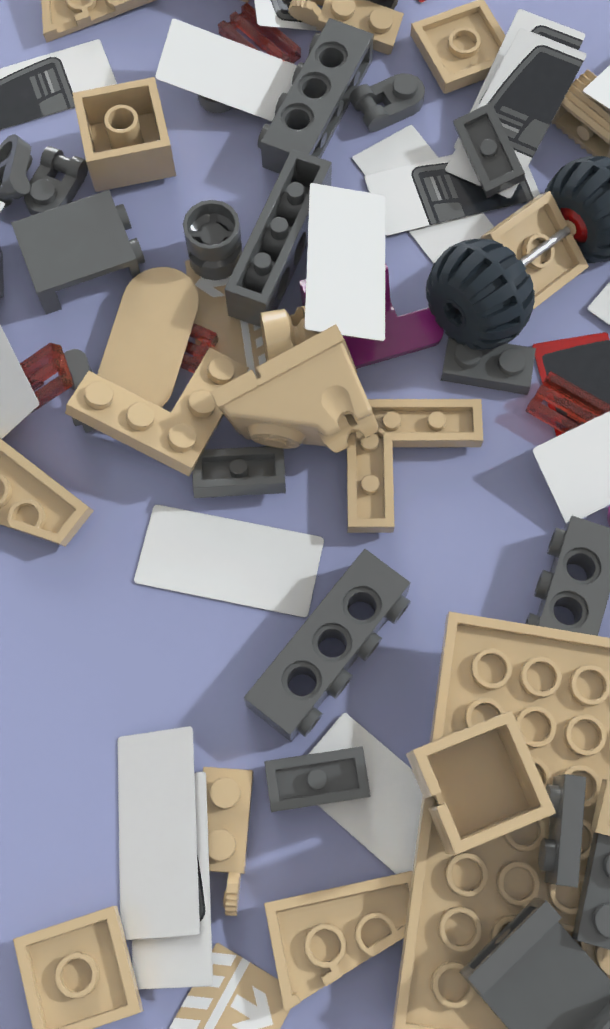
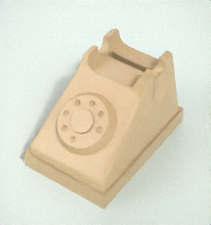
M336 324L257 366L260 378L257 379L253 370H250L210 392L220 411L239 435L269 447L292 449L299 447L301 444L327 447L334 453H340L349 448L347 440L351 433L360 432L365 438H368L379 430L370 403L357 376V370L345 339Z

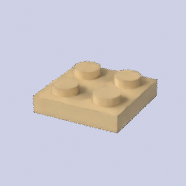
M476 0L411 23L410 32L413 41L444 94L485 80L506 36L485 0Z
M111 906L13 939L33 1029H94L144 1011L117 906Z

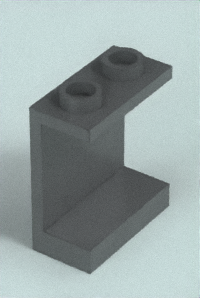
M109 190L11 222L34 288L46 315L62 309L56 291L126 267L129 268L133 279L140 274L138 265L145 263L137 238L129 240L125 231L132 228L123 204L115 206Z
M534 898L460 971V974L508 1029H610V979L558 922L562 917L547 900Z

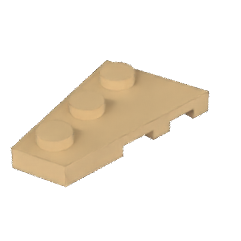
M41 0L43 35L46 43L155 0Z
M0 438V525L66 547L94 510Z
M412 871L264 903L284 1013L318 990L341 978L361 963L404 938Z

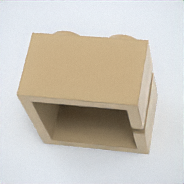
M512 710L406 753L423 797L434 796L437 805L428 808L446 854L457 855L556 814Z

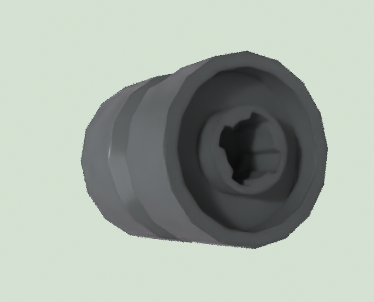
M201 201L189 209L183 221L190 266L197 275L204 279L214 281L226 279L232 275L243 252L238 214L230 205L223 201Z

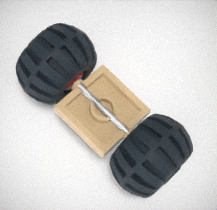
M586 156L569 162L561 167L550 180L544 193L535 197L482 235L481 239L465 240L449 247L433 264L427 279L426 299L431 314L435 316V321L440 328L445 330L447 336L452 340L455 339L458 344L463 346L466 344L473 350L493 349L504 345L519 335L529 321L533 309L589 267L587 263L607 262L610 260V158L606 156Z

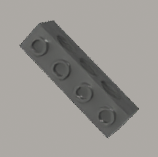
M331 18L328 19L321 33H315L305 63L300 62L297 65L288 93L281 94L276 105L275 117L271 124H265L260 132L258 148L261 149L263 168L280 174L291 149L318 158L322 157L350 104L349 96L351 92L360 85L372 63L373 33Z
M291 149L224 289L228 316L261 327L260 312L278 309L308 244L310 184L331 186L332 162Z
M571 516L563 529L555 528L547 550V554L555 556L550 572L542 570L534 593L535 597L542 599L537 615L529 613L525 624L598 636L610 594V528ZM575 564L582 567L586 572L587 580L579 581L572 578L567 571V565ZM562 606L569 609L574 616V624L566 625L559 622L554 615V607Z
M364 549L244 696L246 706L290 742L298 733L306 737L323 715L318 710V707L329 694L336 699L350 682L353 675L348 672V669L358 657L366 661L379 645L382 637L377 634L387 620L395 624L411 603L406 598L411 582ZM356 602H365L373 608L374 615L366 620H358L351 616L348 608ZM327 638H336L344 644L346 649L340 656L331 658L320 652L319 644ZM301 674L308 675L315 681L316 687L308 695H295L288 688L289 682L293 677Z

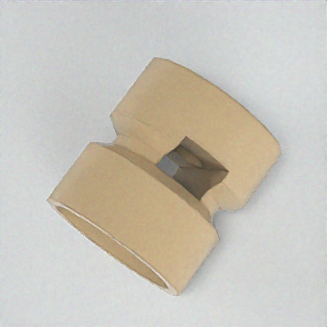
M305 306L297 307L292 315L285 309L260 312V325L266 362L320 333L305 329Z

